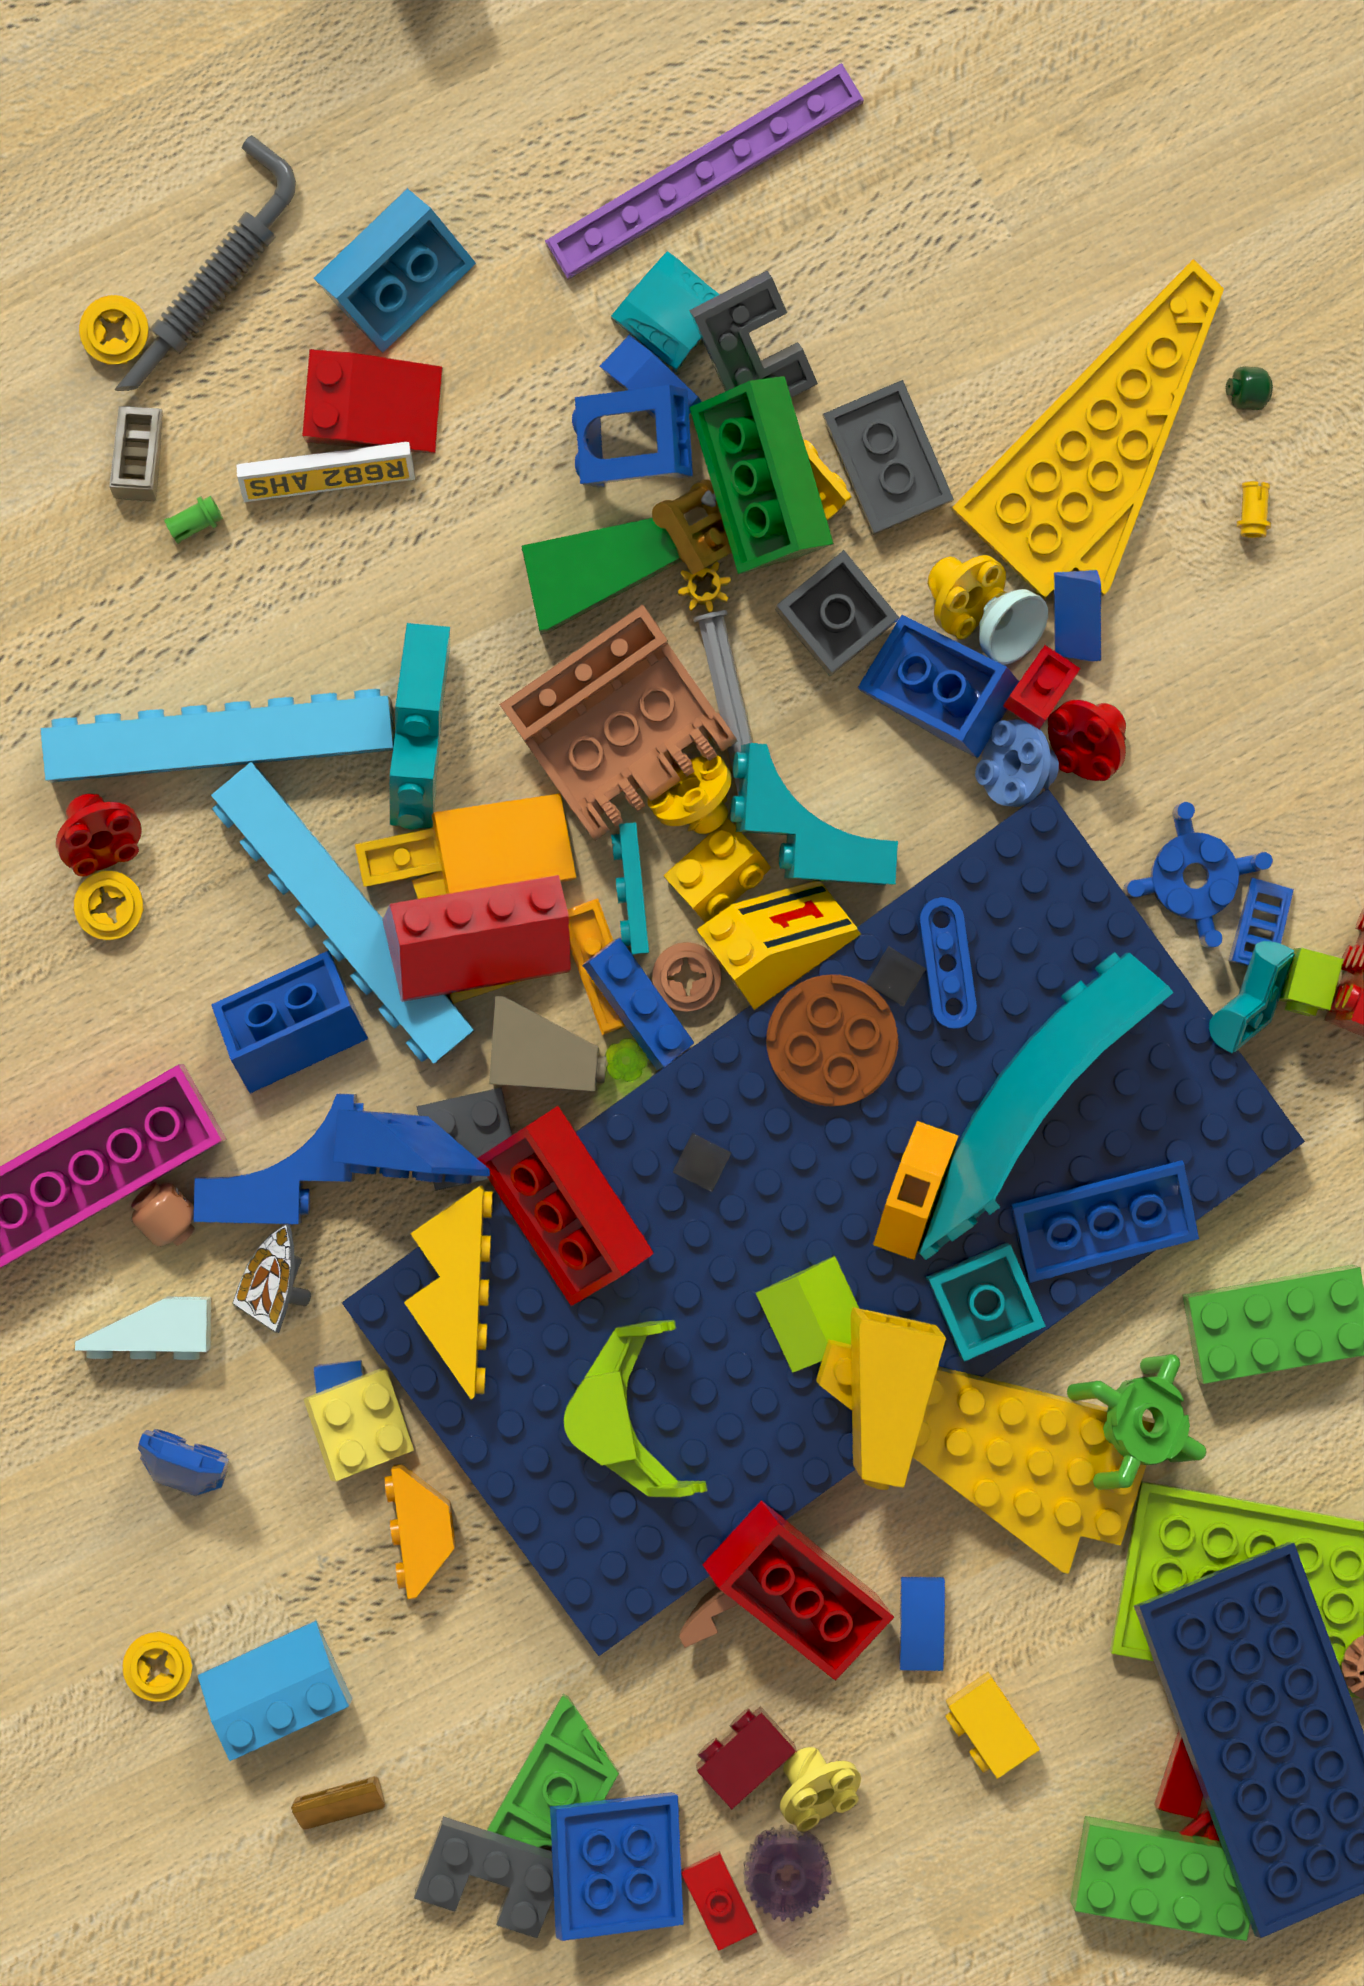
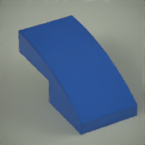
M901 1577L900 1670L943 1671L944 1577Z

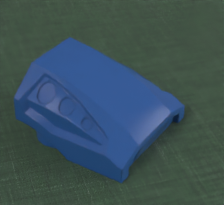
M154 1429L153 1431L146 1430L142 1433L138 1444V1450L141 1452L140 1459L154 1482L193 1496H199L222 1488L228 1472L229 1459L226 1453L202 1444H195L194 1447L186 1444V1439L159 1429Z

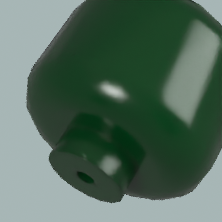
M1238 367L1233 372V378H1229L1226 382V394L1232 396V404L1236 409L1261 410L1271 399L1273 391L1272 380L1268 372L1263 368Z

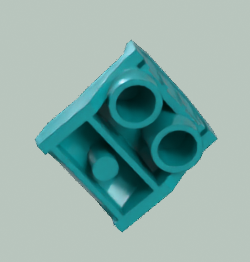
M667 251L611 315V318L640 344L663 360L673 370L677 371L682 366L686 356L694 346H698L701 339L689 310L720 294Z

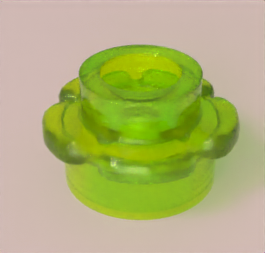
M622 1039L619 1044H612L605 1054L607 1056L606 1061H608L606 1069L610 1076L617 1080L623 1078L627 1082L638 1079L642 1075L641 1070L647 1066L648 1057L632 1039ZM624 1056L630 1058V1063L627 1065L622 1063Z

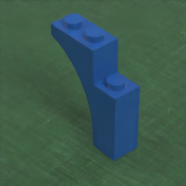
M336 1094L330 1111L315 1134L296 1152L271 1167L251 1174L233 1177L195 1178L194 1222L302 1223V1215H309L310 1189H303V1181L352 1182L355 1180V1173L350 1172L351 1164L333 1162L338 1109L364 1111V1103H357V1094Z

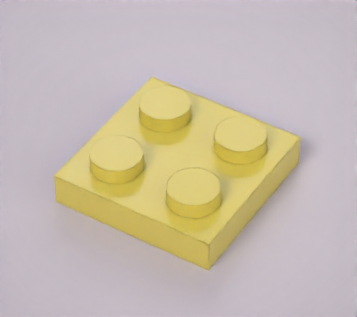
M387 1369L375 1370L303 1399L331 1481H339L414 1451Z

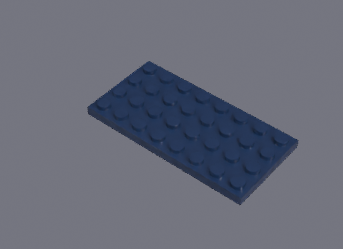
M1287 1542L1134 1605L1254 1935L1263 1938L1364 1894V1731L1295 1543Z

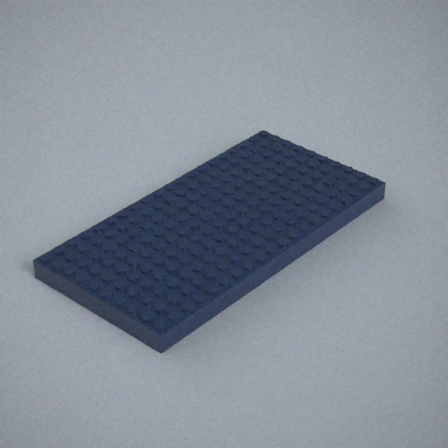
M1049 789L1043 791L1034 800L1021 807L859 925L857 928L861 933L860 936L754 1010L749 1005L576 1131L585 1148L653 1250V1255L620 1278L571 1306L496 1190L493 1192L492 1218H483V1235L491 1236L490 1262H482L481 1279L489 1280L488 1306H480L479 1323L487 1324L486 1350H478L477 1364L479 1368H486L484 1394H476L473 1399L469 1398L404 1303L408 1298L440 1277L419 1246L342 1302L598 1656L602 1655L710 1575L702 1564L761 1500L787 1520L855 1470L853 1466L852 1410L817 1383L816 1379L821 1362L792 1372L755 1292L835 1256L860 1309L937 1325L946 1337L938 1366L983 1377L1154 1252L1151 1251L1029 1283L1015 1230L1011 1204L1183 1160L1195 1220L1197 1221L1305 1142L1240 1051L1237 1050L1230 1053L1215 1043L1209 1031V1023L1213 1014ZM940 897L954 900L963 911L977 1004L976 1013L972 1021L964 1027L954 1029L942 1026L933 1016L919 924L920 912L924 905ZM938 911L933 916V923L938 928H945L949 923V917L945 912ZM1114 952L1119 957L1130 952L1170 987L1174 993L1105 1049L1070 1085L1045 1116L1017 1158L995 1199L1000 1206L999 1209L990 1215L987 1211H984L976 1218L978 1222L971 1229L954 1241L949 1240L937 1253L927 1260L919 1252H917L915 1260L873 1245L888 1195L916 1122L919 1121L958 1135L957 1145L972 1115L999 1074L1025 1042L1057 1009L1066 1003L1061 996L1080 980L1085 985L1089 984L1099 975L1095 967ZM943 955L939 960V966L943 971L950 972L955 967V960L951 955ZM822 975L848 976L872 987L888 1004L897 1027V1056L885 1081L867 1097L842 1106L817 1105L793 1094L776 1076L767 1053L766 1035L768 1023L778 1002L797 984ZM951 998L946 1002L945 1008L950 1015H957L961 1011L962 1005L958 999ZM1007 1242L1014 1251L1046 1327L963 1361L960 1358L926 1277ZM675 1320V1330L647 1335L628 1379V1412L634 1432L642 1446L678 1481H706V1492H697L694 1495L684 1497H648L607 1466L597 1463L569 1440L564 1428L566 1407L617 1327L648 1321Z

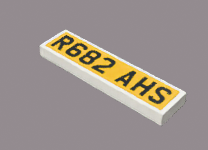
M409 442L236 465L243 502L415 480Z

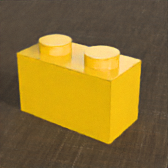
M989 1671L946 1699V1703L951 1711L945 1717L958 1737L965 1733L968 1735L975 1746L969 1753L983 1773L991 1769L998 1779L1040 1750L1037 1742Z

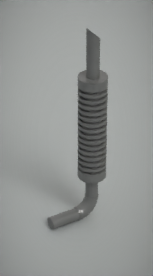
M253 135L244 141L242 149L275 176L277 188L274 195L256 217L248 212L241 216L237 221L240 226L234 225L232 227L234 233L228 232L227 237L229 239L223 238L221 241L223 247L218 245L215 248L218 253L212 252L210 254L213 259L205 260L206 267L201 265L199 268L201 274L198 272L194 274L196 280L190 279L188 283L191 286L185 285L183 287L185 293H178L177 296L180 299L172 301L174 307L168 306L166 310L169 313L163 312L161 314L163 320H156L150 330L157 338L118 384L115 391H130L139 388L171 348L181 354L188 345L186 339L191 341L194 338L191 333L197 334L199 330L196 327L198 325L200 327L204 326L202 320L208 321L210 318L208 312L212 314L215 312L213 306L219 307L221 305L218 300L226 299L224 293L230 294L232 291L230 286L235 287L237 285L235 279L241 280L243 276L240 273L246 274L248 272L246 266L252 267L254 263L251 260L259 258L257 252L263 253L265 249L262 246L268 247L276 236L269 230V227L287 205L290 204L295 195L296 179L293 169L286 160L278 156Z

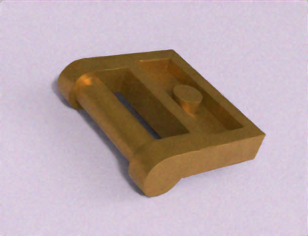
M707 479L695 483L686 494L673 501L664 500L656 504L652 509L653 521L657 526L668 531L677 547L681 560L686 563L692 575L732 553L717 501L715 507L706 506L701 502L707 490L714 494L712 483ZM696 507L704 508L708 516L689 526L684 514Z

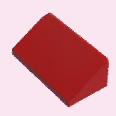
M1178 1730L1154 1805L1158 1810L1196 1819L1203 1794L1182 1736Z

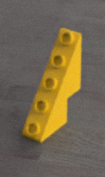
M479 1185L410 1233L440 1277L404 1302L470 1399H473L476 1394L485 1393L486 1368H479L477 1364L478 1350H486L487 1324L479 1323L480 1306H488L489 1280L481 1279L482 1262H490L491 1236L483 1235V1218H492L493 1192L484 1191L485 1189L482 1185Z

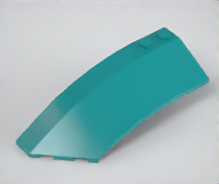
M1116 952L1112 953L1095 967L1099 975L1089 984L1085 985L1080 980L1061 996L1066 1003L1057 1009L1025 1042L999 1074L981 1101L953 1151L918 1252L925 1260L937 1253L949 1240L954 1241L971 1229L978 1222L976 1218L984 1211H987L990 1215L1000 1208L995 1199L1017 1158L1042 1120L1065 1091L1105 1049L1174 993L1166 983L1130 952L1123 954L1121 957Z

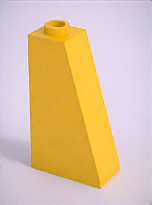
M853 1307L851 1312L853 1466L861 1479H863V1482L870 1487L880 1490H888L890 1485L904 1488L946 1337L937 1325Z

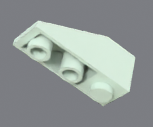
M168 1296L75 1342V1351H86V1358L90 1359L113 1358V1351H130V1359H156V1351L173 1352V1359L177 1360L200 1359V1352H207L211 1349V1297Z

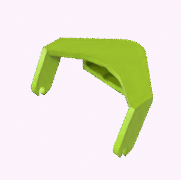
M675 1320L648 1321L615 1328L570 1399L564 1415L565 1432L574 1446L600 1465L607 1466L648 1497H684L694 1495L697 1492L707 1491L706 1481H678L644 1448L634 1432L628 1412V1379L647 1335L675 1330Z

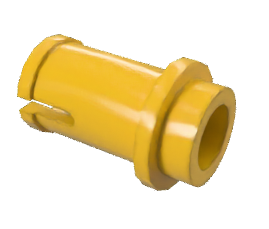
M1257 481L1242 483L1241 520L1237 521L1236 527L1241 529L1240 535L1243 537H1266L1267 530L1271 528V522L1267 521L1270 484L1262 482L1261 486H1258Z

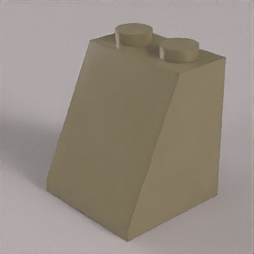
M495 996L489 1084L595 1091L596 1082H605L607 1056H598V1046L507 997Z

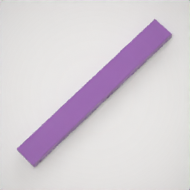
M841 63L545 240V243L565 277L569 280L863 104L864 99Z

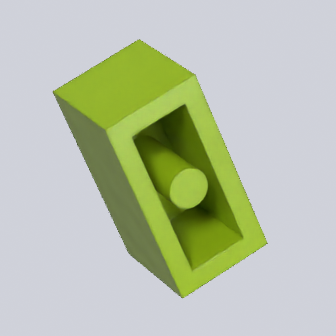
M1294 948L1295 956L1279 998L1280 1001L1286 1002L1284 1010L1305 1016H1316L1318 1010H1330L1344 959L1305 948Z

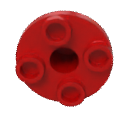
M1070 700L1063 703L1049 715L1048 737L1051 747L1058 758L1059 769L1062 772H1073L1087 780L1106 781L1122 767L1126 756V737L1124 735L1126 732V721L1123 714L1115 706L1108 703L1095 705L1084 700Z
M92 793L80 795L70 802L66 810L67 820L61 826L56 837V849L62 862L71 868L75 875L88 876L97 870L108 868L118 862H128L137 856L139 852L137 844L141 838L142 827L132 808L119 802H105L99 794Z

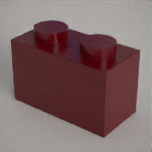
M761 1706L754 1712L749 1708L744 1710L729 1725L733 1731L721 1742L715 1737L697 1754L701 1759L696 1763L697 1772L731 1810L796 1752L795 1743Z

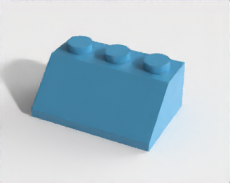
M407 188L314 277V280L383 353L460 280L476 262L431 207Z
M317 1620L198 1674L211 1722L229 1761L350 1706L353 1699Z

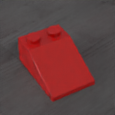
M309 349L302 433L306 443L362 448L409 442L411 452L435 454L443 367L351 352Z

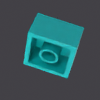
M1007 1242L926 1277L960 1358L963 1361L1046 1327L1014 1251Z

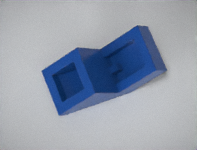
M630 335L600 365V368L606 375L626 391L671 385L688 390L689 407L702 402L658 357ZM655 410L646 411L656 420Z

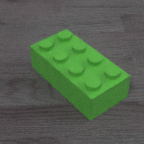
M1355 1265L1340 1266L1182 1295L1197 1380L1203 1384L1364 1355V1285L1361 1268Z
M1090 1816L1084 1817L1070 1898L1074 1911L1247 1941L1250 1922L1220 1841L1194 1835L1186 1836L1176 1831Z

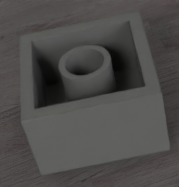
M845 550L778 603L775 611L829 676H832L899 619L896 612Z

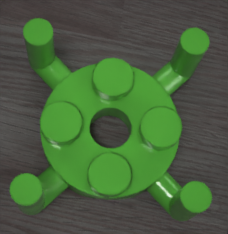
M1169 1354L1143 1358L1140 1363L1141 1371L1146 1375L1157 1374V1377H1140L1125 1380L1117 1390L1102 1381L1075 1383L1068 1387L1067 1395L1072 1401L1098 1399L1108 1406L1107 1421L1103 1427L1104 1436L1124 1457L1119 1471L1100 1472L1094 1476L1093 1483L1098 1490L1130 1487L1140 1465H1154L1167 1459L1172 1463L1198 1461L1206 1456L1205 1446L1188 1436L1190 1427L1189 1415H1184L1181 1401H1184L1179 1390L1173 1385L1180 1367V1359L1176 1355ZM1146 1409L1152 1413L1154 1419V1427L1151 1432H1148L1142 1423V1416Z

